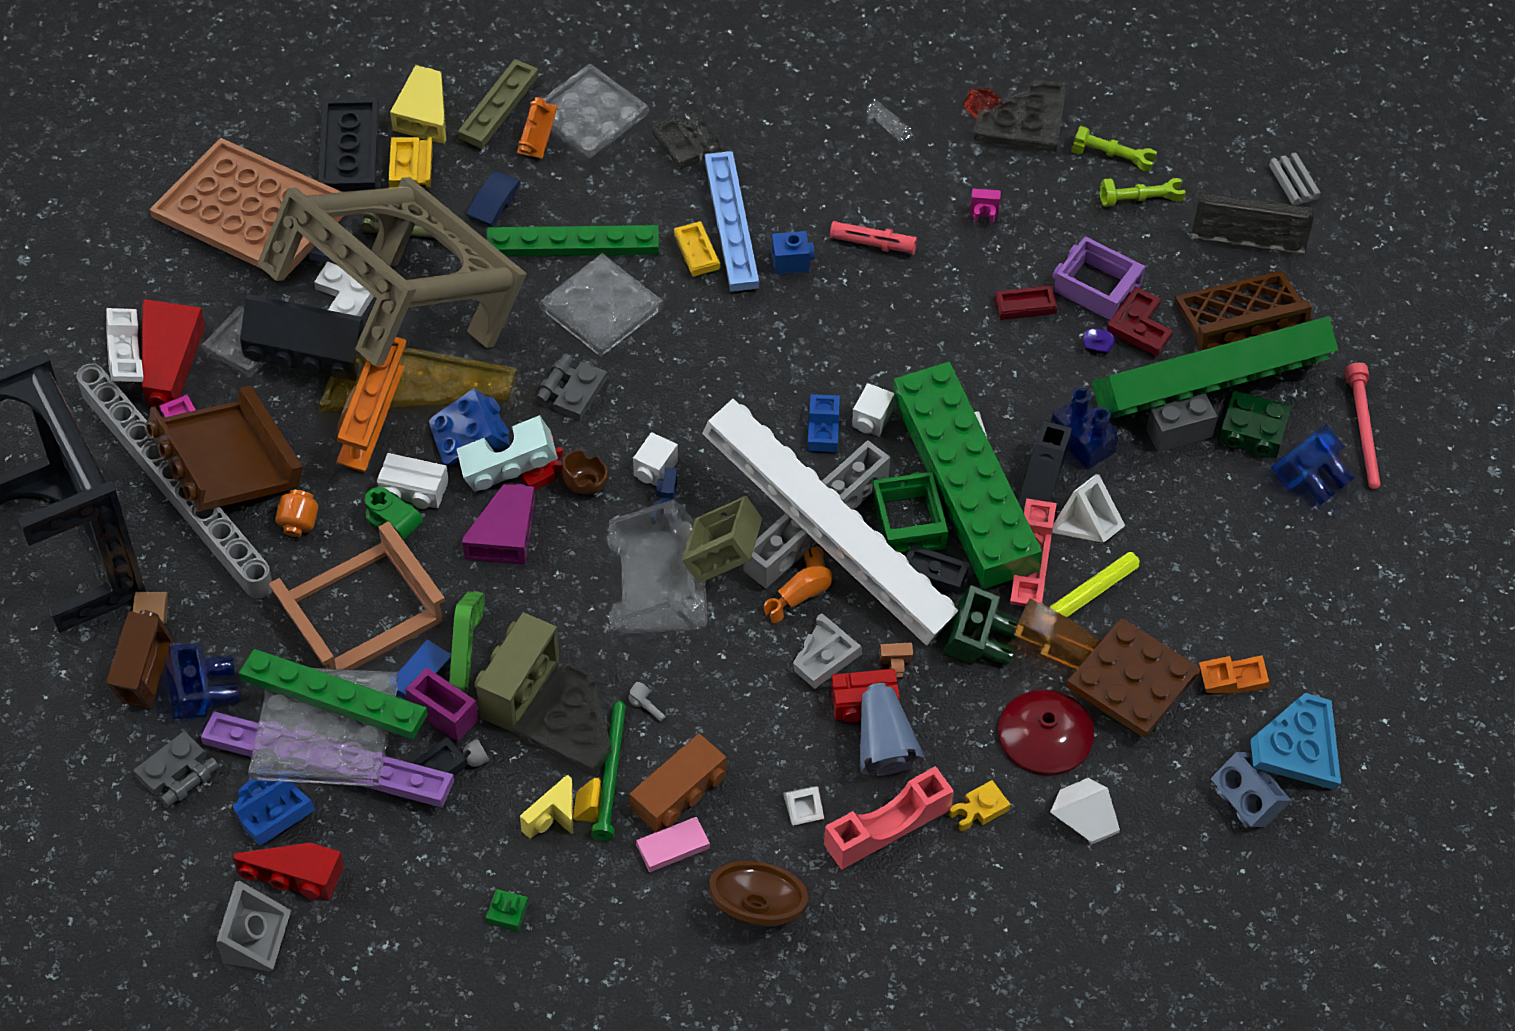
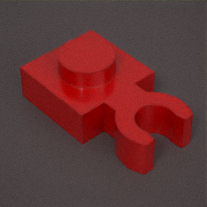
M555 448L558 459L564 456L563 448ZM557 459L543 467L522 473L518 477L525 486L534 487L535 491L556 480L555 472L562 473V461Z

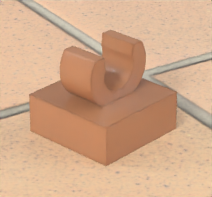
M912 643L881 644L879 649V665H889L890 669H895L896 678H903V673L905 672L904 664H910L912 661Z

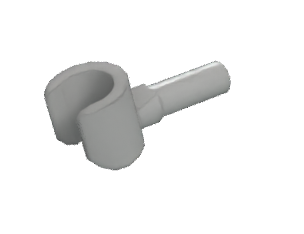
M636 682L630 690L628 696L629 703L635 707L642 706L662 722L666 716L646 699L650 693L649 688L643 683Z

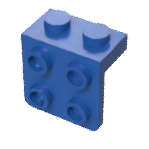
M473 388L429 420V426L442 462L445 465L452 466L459 461L457 448L485 438L488 444L499 452L505 451L511 446L507 436L509 430L500 418V406L493 397H487Z

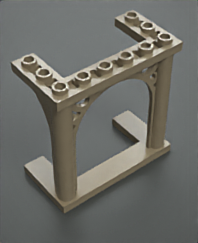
M410 177L402 178L399 186L393 188L306 196L297 188H288L257 263L276 281L285 280L301 239L304 236L376 297V302L355 348L374 366L384 365L408 308L466 299L479 301L480 303L467 332L486 348L494 347L527 275L526 272ZM374 213L378 218L380 231L372 249L367 248L332 217ZM415 224L426 230L461 261V269L453 274L405 280L390 266L398 265Z

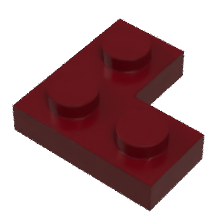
M1138 287L1133 289L1107 325V331L1114 336L1156 357L1159 356L1172 338L1173 330L1151 320V317L1160 306L1161 298Z

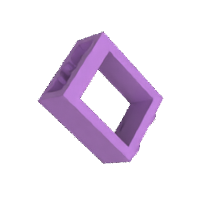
M1085 236L1079 245L1075 244L1072 246L1065 263H1059L1053 273V278L1055 279L1054 292L1111 320L1135 287L1140 288L1142 285L1145 266ZM1084 263L1121 280L1109 296L1073 278Z

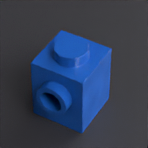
M806 231L772 234L771 252L775 274L808 272L809 260L814 259L813 242L808 243Z

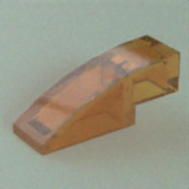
M1031 598L1027 602L1014 633L1015 636L1043 647L1041 654L1075 669L1080 667L1100 643L1092 634L1066 616Z

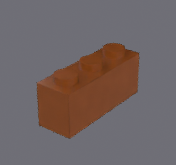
M698 733L629 793L630 810L655 832L661 831L665 826L671 827L678 820L681 812L688 806H695L701 800L706 790L711 786L719 785L726 776L727 757Z

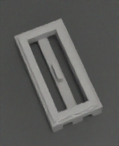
M1292 153L1290 158H1287L1286 155L1281 156L1279 161L1276 158L1271 159L1269 166L1293 206L1319 199L1320 191L1297 153ZM1283 167L1286 169L1287 173L1289 174V176H1290V178H1291V182L1289 181L1288 177L1286 176L1285 172L1283 171V169H1282ZM1294 187H1296V188L1298 189V191H1299V193L1301 194L1302 197H1299V196H1298V194H1297V192L1295 191Z

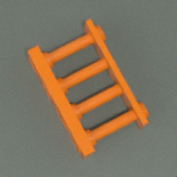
M395 337L384 365L374 366L366 360L337 437V442L342 443L343 446L336 464L366 473L405 366L399 363L407 340Z

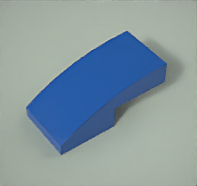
M810 394L807 451H838L840 396Z

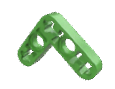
M470 591L458 602L455 609L449 681L450 684L465 694L468 693L470 682L473 630L481 622L485 606V594Z

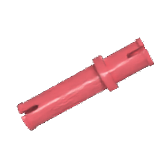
M837 221L832 222L830 229V239L879 247L885 252H889L890 249L914 255L916 250V236L912 237L893 233L892 229L882 231ZM848 232H850V233H855V234L866 235V236H870V237H865V236H859V235L849 234Z

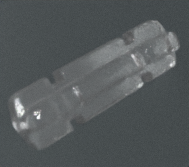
M873 100L868 104L867 113L891 134H894V137L900 142L909 139L911 129L905 123L900 124L902 121L889 109L884 108L882 103L878 100Z

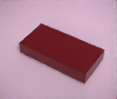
M1052 285L995 291L994 298L1000 320L1057 314L1058 307Z

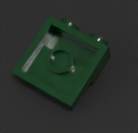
M1233 391L1218 443L1277 459L1292 406Z

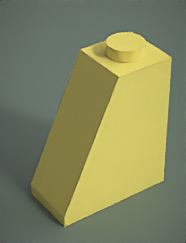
M415 65L390 111L393 131L428 140V137H432V141L445 144L444 95L440 71Z

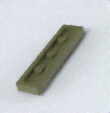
M514 59L458 130V138L483 149L539 77V69Z

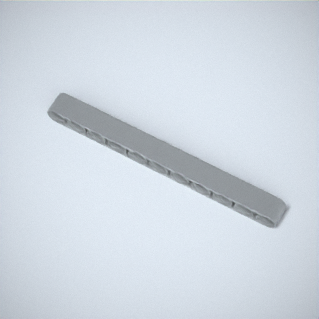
M93 363L83 365L77 372V380L85 401L243 590L255 599L268 596L272 591L268 584L272 582L267 562L220 507L197 512L193 503L186 499L184 489L179 480L173 479L171 467L167 460L162 459L160 456L158 445L153 438L151 439L146 431L147 420L114 381L111 380L102 367Z

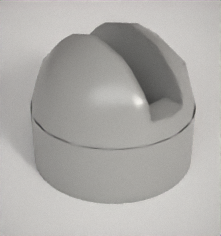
M477 738L469 742L463 749L462 754L467 759L469 766L478 767L490 761Z

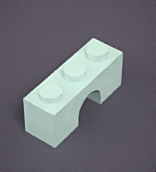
M540 415L512 426L514 440L505 451L495 453L485 438L457 448L463 478L474 492L488 489L492 485L507 479L516 478L522 473L543 467L558 459L551 431Z

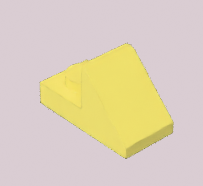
M566 775L520 815L521 831L529 839H532L537 833L545 832L553 823V819L568 832L573 833L572 778L569 775Z

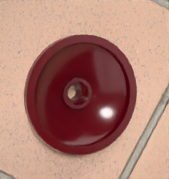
M1034 690L1019 695L1005 707L999 720L998 737L1004 753L1015 765L1033 774L1055 776L1074 770L1086 760L1094 742V726L1086 709L1074 698L1058 691ZM1049 719L1052 720L1053 723H1046L1043 720Z

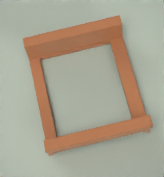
M390 522L378 527L381 539L380 544L288 591L280 578L268 583L276 598L322 665L326 666L330 675L341 677L443 622L440 604L445 602V597ZM387 556L426 610L334 658L297 602Z

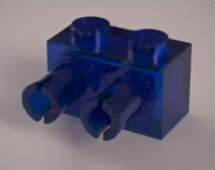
M1077 387L1071 393V402L1052 413L1051 423L1072 428L1068 450L1087 469H1090L1116 452L1119 435L1114 426L1109 423L1110 411L1106 413L1107 408H1095L1089 404L1091 398L1090 391L1087 392L1088 389L1084 387Z
M1327 424L1319 428L1270 467L1289 491L1298 484L1300 486L1304 485L1319 505H1322L1335 493L1320 477L1318 468H1324L1339 486V489H1342L1355 478L1338 458L1340 455L1338 452L1345 448V446Z
M202 643L169 645L165 669L174 719L206 717L211 704L239 703L238 683L209 685L207 678L211 676H233L235 666L234 662H231L234 660L232 655L205 658Z

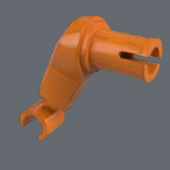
M810 547L812 557H810L809 550H805L804 559L807 568L799 571L778 590L781 596L779 600L770 598L765 602V615L770 614L772 623H778L784 618L783 607L787 604L793 608L808 598L820 595L831 585L832 572L825 567L824 553L821 548Z

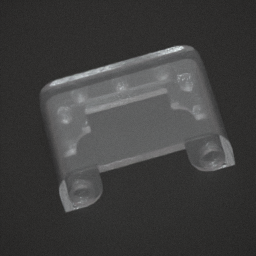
M675 499L609 520L607 542L611 550H615L621 557L623 602H617L612 605V610L609 612V620L612 627L621 633L693 631L703 628L707 624L705 581L698 583L682 562L695 520Z

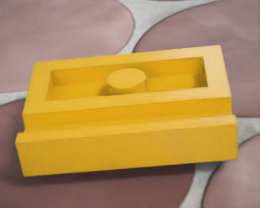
M419 137L391 138L390 188L398 187L401 179L405 177H410L419 185L431 187L432 137H428V140H420Z

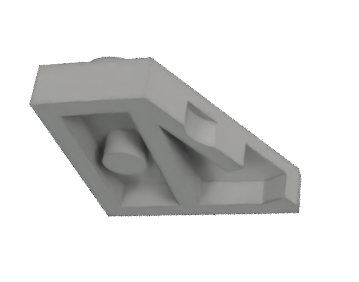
M822 613L816 619L817 625L812 635L808 634L803 650L798 653L793 662L794 671L814 689L828 680L832 674H836L862 655L861 645Z

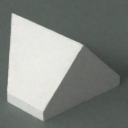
M1095 474L1072 493L1054 522L1052 533L1105 542L1125 526L1100 475Z
M1087 778L1059 791L1050 813L1084 836L1090 845L1120 832L1107 787Z

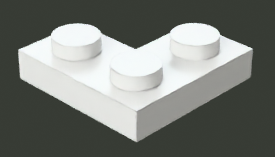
M331 262L326 263L314 282L316 290L336 296L328 309L331 311L362 316L374 297L342 268Z

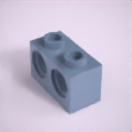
M1236 752L1210 778L1217 786V793L1225 801L1231 802L1237 810V817L1247 826L1266 827L1291 802V799L1267 771L1253 768L1252 753ZM1240 773L1242 778L1239 787L1236 784V775ZM1258 797H1260L1262 801V807L1260 811H1258L1256 808V800Z

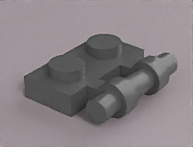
M563 354L560 360H556L552 365L549 377L544 379L539 385V392L535 399L540 404H545L549 398L555 400L553 404L554 411L581 421L608 379L607 371L582 361L575 370L569 367L573 362V358L568 354ZM561 379L568 381L564 388L557 386Z
M183 731L133 771L135 777L155 797L166 789L167 792L160 797V800L166 807H169L174 802H181L188 796L187 792L197 784L207 782L211 778L210 774L217 770L219 765L212 757L201 764L200 762L206 758L205 751ZM188 771L191 773L180 782L176 781Z

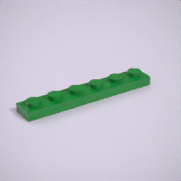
M659 226L487 227V241L506 257L659 254Z
M257 649L252 651L239 672L241 681L410 739H414L428 715L427 708Z

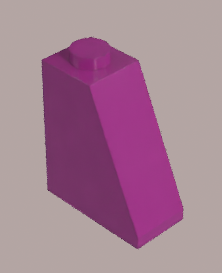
M523 484L502 485L463 537L462 544L465 560L526 564L535 509L534 487Z

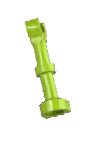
M1079 127L1071 152L1081 154L1087 145L1107 152L1106 155L1113 157L1117 155L1131 160L1142 171L1150 172L1153 164L1151 161L1155 160L1157 153L1155 150L1150 148L1134 150L1119 145L1116 140L1112 139L1110 142L1089 135V128Z
M1110 178L1103 179V182H1101L1099 195L1103 206L1109 207L1115 206L1117 200L1136 199L1137 201H1145L1146 198L1164 197L1179 202L1184 200L1186 192L1185 190H1177L1180 189L1182 180L1179 178H1173L1161 186L1146 187L1144 184H1138L1135 188L1116 189L1113 179Z

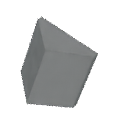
M235 882L216 941L222 962L230 965L272 971L291 910L243 882Z

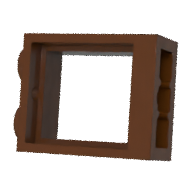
M140 610V613L128 612L106 682L121 703L149 709L153 707L174 639L159 618V615L147 610Z

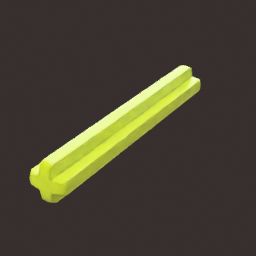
M1133 552L1126 553L1041 613V622L1047 628L1054 627L1137 569L1140 562L1139 558Z

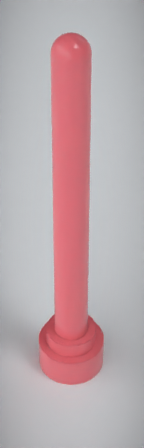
M1352 363L1344 369L1345 380L1353 388L1368 486L1371 489H1377L1380 486V477L1365 386L1369 380L1368 366L1364 363Z

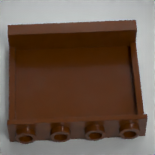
M251 385L240 388L238 401L164 418L160 416L155 406L150 408L149 420L146 421L147 434L158 445L160 456L162 459L167 460L174 479L179 480L184 489L186 499L193 503L197 512L299 488L303 466Z

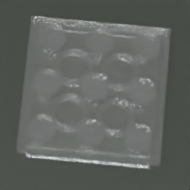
M588 64L543 98L546 100L545 103L558 106L551 130L589 159L649 114L648 105L592 64Z
M603 253L540 300V309L600 357L663 308L662 299Z

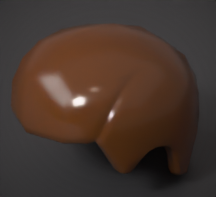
M582 449L567 453L562 460L563 482L569 490L584 495L595 494L602 490L608 482V467L600 461L598 455L590 458L584 454Z

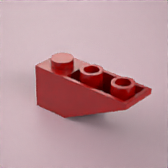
M313 843L236 853L233 856L236 871L244 879L249 881H256L257 879L265 881L279 890L291 889L298 891L303 896L313 900L321 898L329 901L344 869L340 851Z

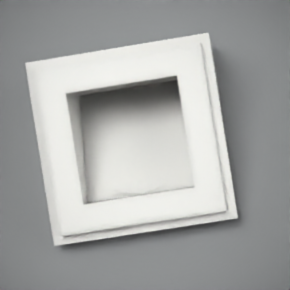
M813 786L783 793L792 826L824 819L818 787Z

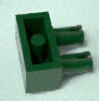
M971 585L959 600L957 606L959 611L953 619L943 653L969 664H973L977 658L984 656L1007 666L1013 655L1010 653H1013L1014 648L989 639L988 634L990 630H993L1014 640L1019 633L1022 621L998 613L996 608L1000 597Z

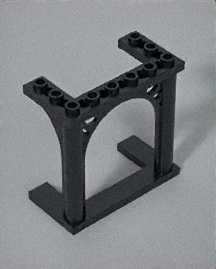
M43 352L5 368H0V402L11 399L30 406L46 455L30 460L11 470L0 472V504L19 496H39L56 501L54 504L18 518L28 546L81 525L107 577V583L49 607L54 624L60 633L134 602L135 592H146L116 489L111 480L105 481L58 387L51 361L47 353Z

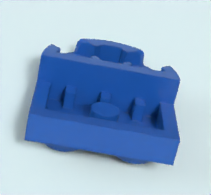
M282 772L280 777L268 778L266 774H262L251 779L238 790L239 799L237 803H233V808L243 829L260 846L274 839L279 833L300 822L305 816L315 811L312 801L296 787L292 777Z

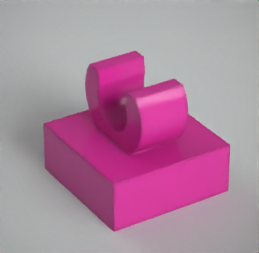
M972 189L970 216H973L974 221L978 222L979 216L990 217V223H993L995 218H998L1001 191Z

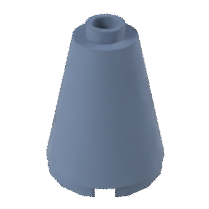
M876 683L868 686V691L862 694L861 773L869 776L868 770H876L877 776H884L910 770L913 768L912 762L916 760L919 761V764H922L924 762L923 751L894 689L886 687L885 683Z

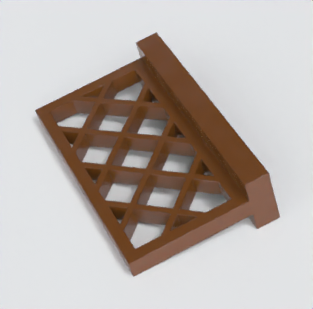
M1283 271L1175 296V304L1197 338V348L1199 351L1309 322L1311 318L1312 306L1308 300H1301ZM1279 282L1282 288L1280 290L1267 287V284ZM1248 289L1256 293L1252 297L1242 294L1240 291ZM1261 294H1264L1270 297H1274L1275 299L1273 303L1265 300L1259 299V297L1261 296ZM1223 296L1229 298L1227 303H1223L1213 298ZM1236 300L1242 303L1248 304V306L1246 309L1233 306L1232 304ZM1280 300L1290 302V304L1278 305ZM1195 302L1202 306L1198 310L1188 307L1187 304ZM1254 306L1265 309L1257 312L1251 311ZM1208 307L1220 310L1221 313L1217 316L1205 311ZM1227 313L1237 315V317L1224 318ZM1200 319L1211 322L1204 325L1198 324Z

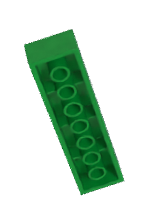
M1327 316L1113 374L1091 382L1100 415L1110 413L1113 419L1138 412V409L1139 411L1325 361L1330 359L1328 353L1338 351L1330 318Z
M950 362L895 378L893 393H895L894 402L927 472H933L939 498L982 589L1014 580V575L1026 576L1040 571L1042 550Z

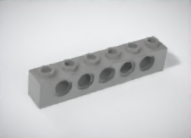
M867 440L821 482L828 488L835 490L840 495L841 500L850 509L854 510L872 494L873 480L889 477L890 456ZM785 513L756 539L749 562L744 563L743 571L767 589L804 555L805 550H810V547H813L817 542Z

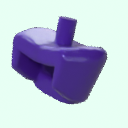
M1089 329L1083 337L1085 350L1090 349L1108 354L1114 346L1115 338L1113 334L1106 330Z

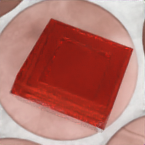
M990 88L971 89L963 102V106L977 120H983L1005 107L1004 102Z

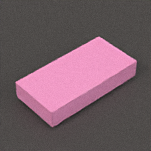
M697 817L636 840L637 848L649 872L710 849V843Z

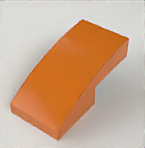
M1263 655L1233 662L1230 656L1199 662L1207 693H1241L1270 688Z

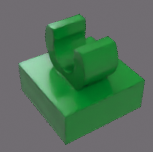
M496 889L486 916V924L518 932L528 906V897Z

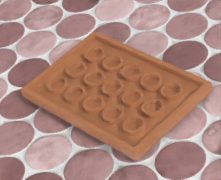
M220 138L149 211L152 218L261 268L257 263L288 188H297L306 196L341 193V191ZM337 216L332 218L335 221L339 222L343 218V216ZM304 236L298 246L287 276L315 247Z

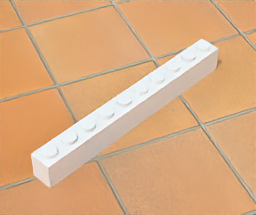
M732 399L708 420L702 434L926 646L952 621L959 611L954 607L952 600L946 595L939 593L932 586L928 577L918 573L902 553L896 552L886 543V539L881 533L872 530L856 510L850 509L841 500L840 495L835 490L828 488L822 483L813 469L805 467L789 447L783 446L774 437V434L768 427L761 425L754 419L746 406L738 404Z

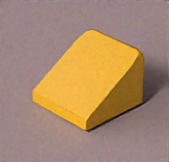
M593 778L577 791L573 813L575 821L596 822L598 820L601 798V780L599 778Z

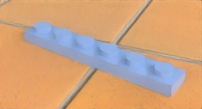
M733 151L705 154V165L730 292L759 288V279Z

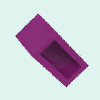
M427 667L406 688L407 701L426 707L428 715L425 720L457 742L478 721L476 700Z

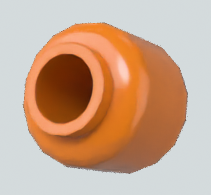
M290 490L288 494H284L279 500L275 522L283 528L284 534L291 537H301L302 533H308L314 529L318 513V503L313 499V495L306 491Z

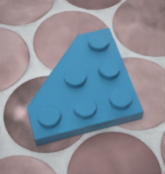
M1304 693L1250 739L1253 768L1333 790L1341 785L1332 700Z

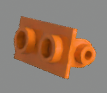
M535 97L534 101H531L521 141L518 143L517 154L543 158L557 112V105L545 103L546 100Z

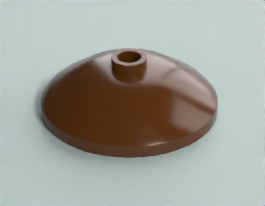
M737 861L719 867L711 875L708 887L711 899L722 912L737 921L754 926L771 927L789 923L804 913L808 903L807 889L795 875L778 866L758 861Z

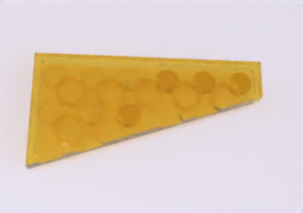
M405 347L399 363L405 367L390 407L453 403L473 388L487 397H493L495 400L509 399L517 378V368ZM367 359L364 361L357 381L330 376L319 404L321 412L344 409L350 392L358 384Z

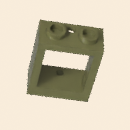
M743 496L695 518L682 562L698 583L750 561L763 518L748 497ZM725 512L727 513V516H724L721 513Z

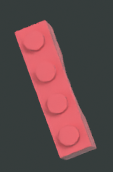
M935 766L909 780L904 789L892 801L880 809L863 815L852 811L826 825L824 846L842 870L950 811L954 790Z

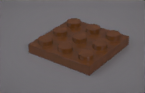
M1121 617L1069 678L1066 687L1146 739L1199 675L1200 667Z

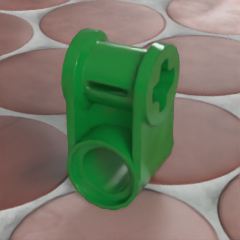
M376 487L366 493V518L376 528L390 522L402 540L405 541L423 523L422 516L417 509L393 495L389 490Z

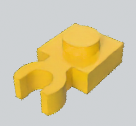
M991 780L965 794L964 801L966 804L958 803L950 808L949 817L953 818L956 815H963L966 819L959 822L958 829L965 831L971 827L973 820L978 819L984 825L1008 812L1011 804L994 781Z

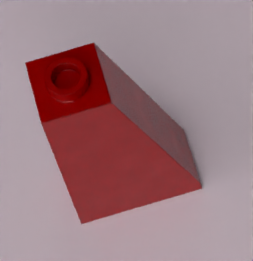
M144 299L142 388L147 405L160 408V405L180 398L205 328L204 317L200 307Z

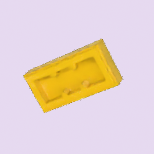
M701 221L674 228V236L693 277L720 269V262Z

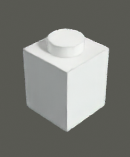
M867 383L853 408L852 427L857 428L863 433H870L879 437L893 412L895 393Z
M651 432L633 457L634 476L644 483H651L657 486L658 479L664 478L665 467L674 468L677 464L678 444Z

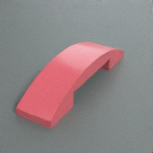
M1026 499L1024 515L1042 550L1040 571L1026 576L1014 575L1011 605L1041 609L1056 503Z

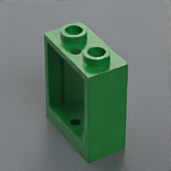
M916 472L907 476L883 477L873 480V506L880 533L884 536L889 546L903 555L908 553L911 544L930 551L946 549L948 529L933 472ZM925 496L932 524L897 529L890 528L884 502Z

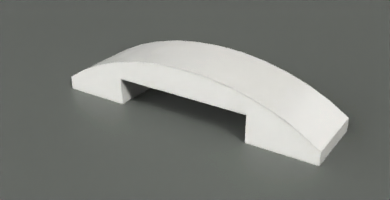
M106 308L107 351L111 380L143 382L142 360H140L137 337L136 309Z

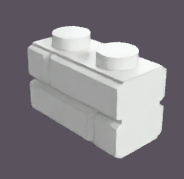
M387 453L383 468H381L377 484L378 487L389 490V492L402 501L410 502L418 508H439L448 484L447 466Z

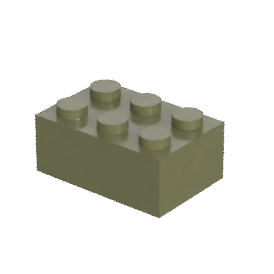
M524 612L517 622L513 621L510 624L502 646L498 645L494 649L490 659L491 663L486 671L482 670L478 674L475 681L478 696L477 704L479 705L481 719L512 733L516 731L559 661L557 626Z

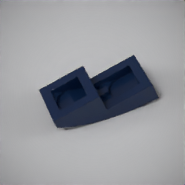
M494 171L479 190L467 212V216L494 227L504 206L509 207L521 183L520 180Z

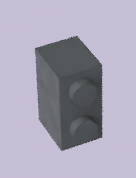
M1205 393L1150 408L1146 430L1157 452L1212 438L1218 416Z

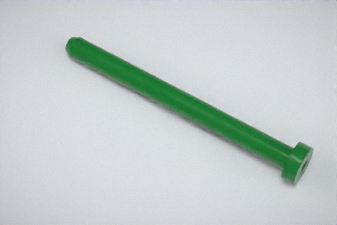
M616 701L613 705L598 820L591 827V837L598 841H610L614 836V827L610 825L626 709L623 701Z

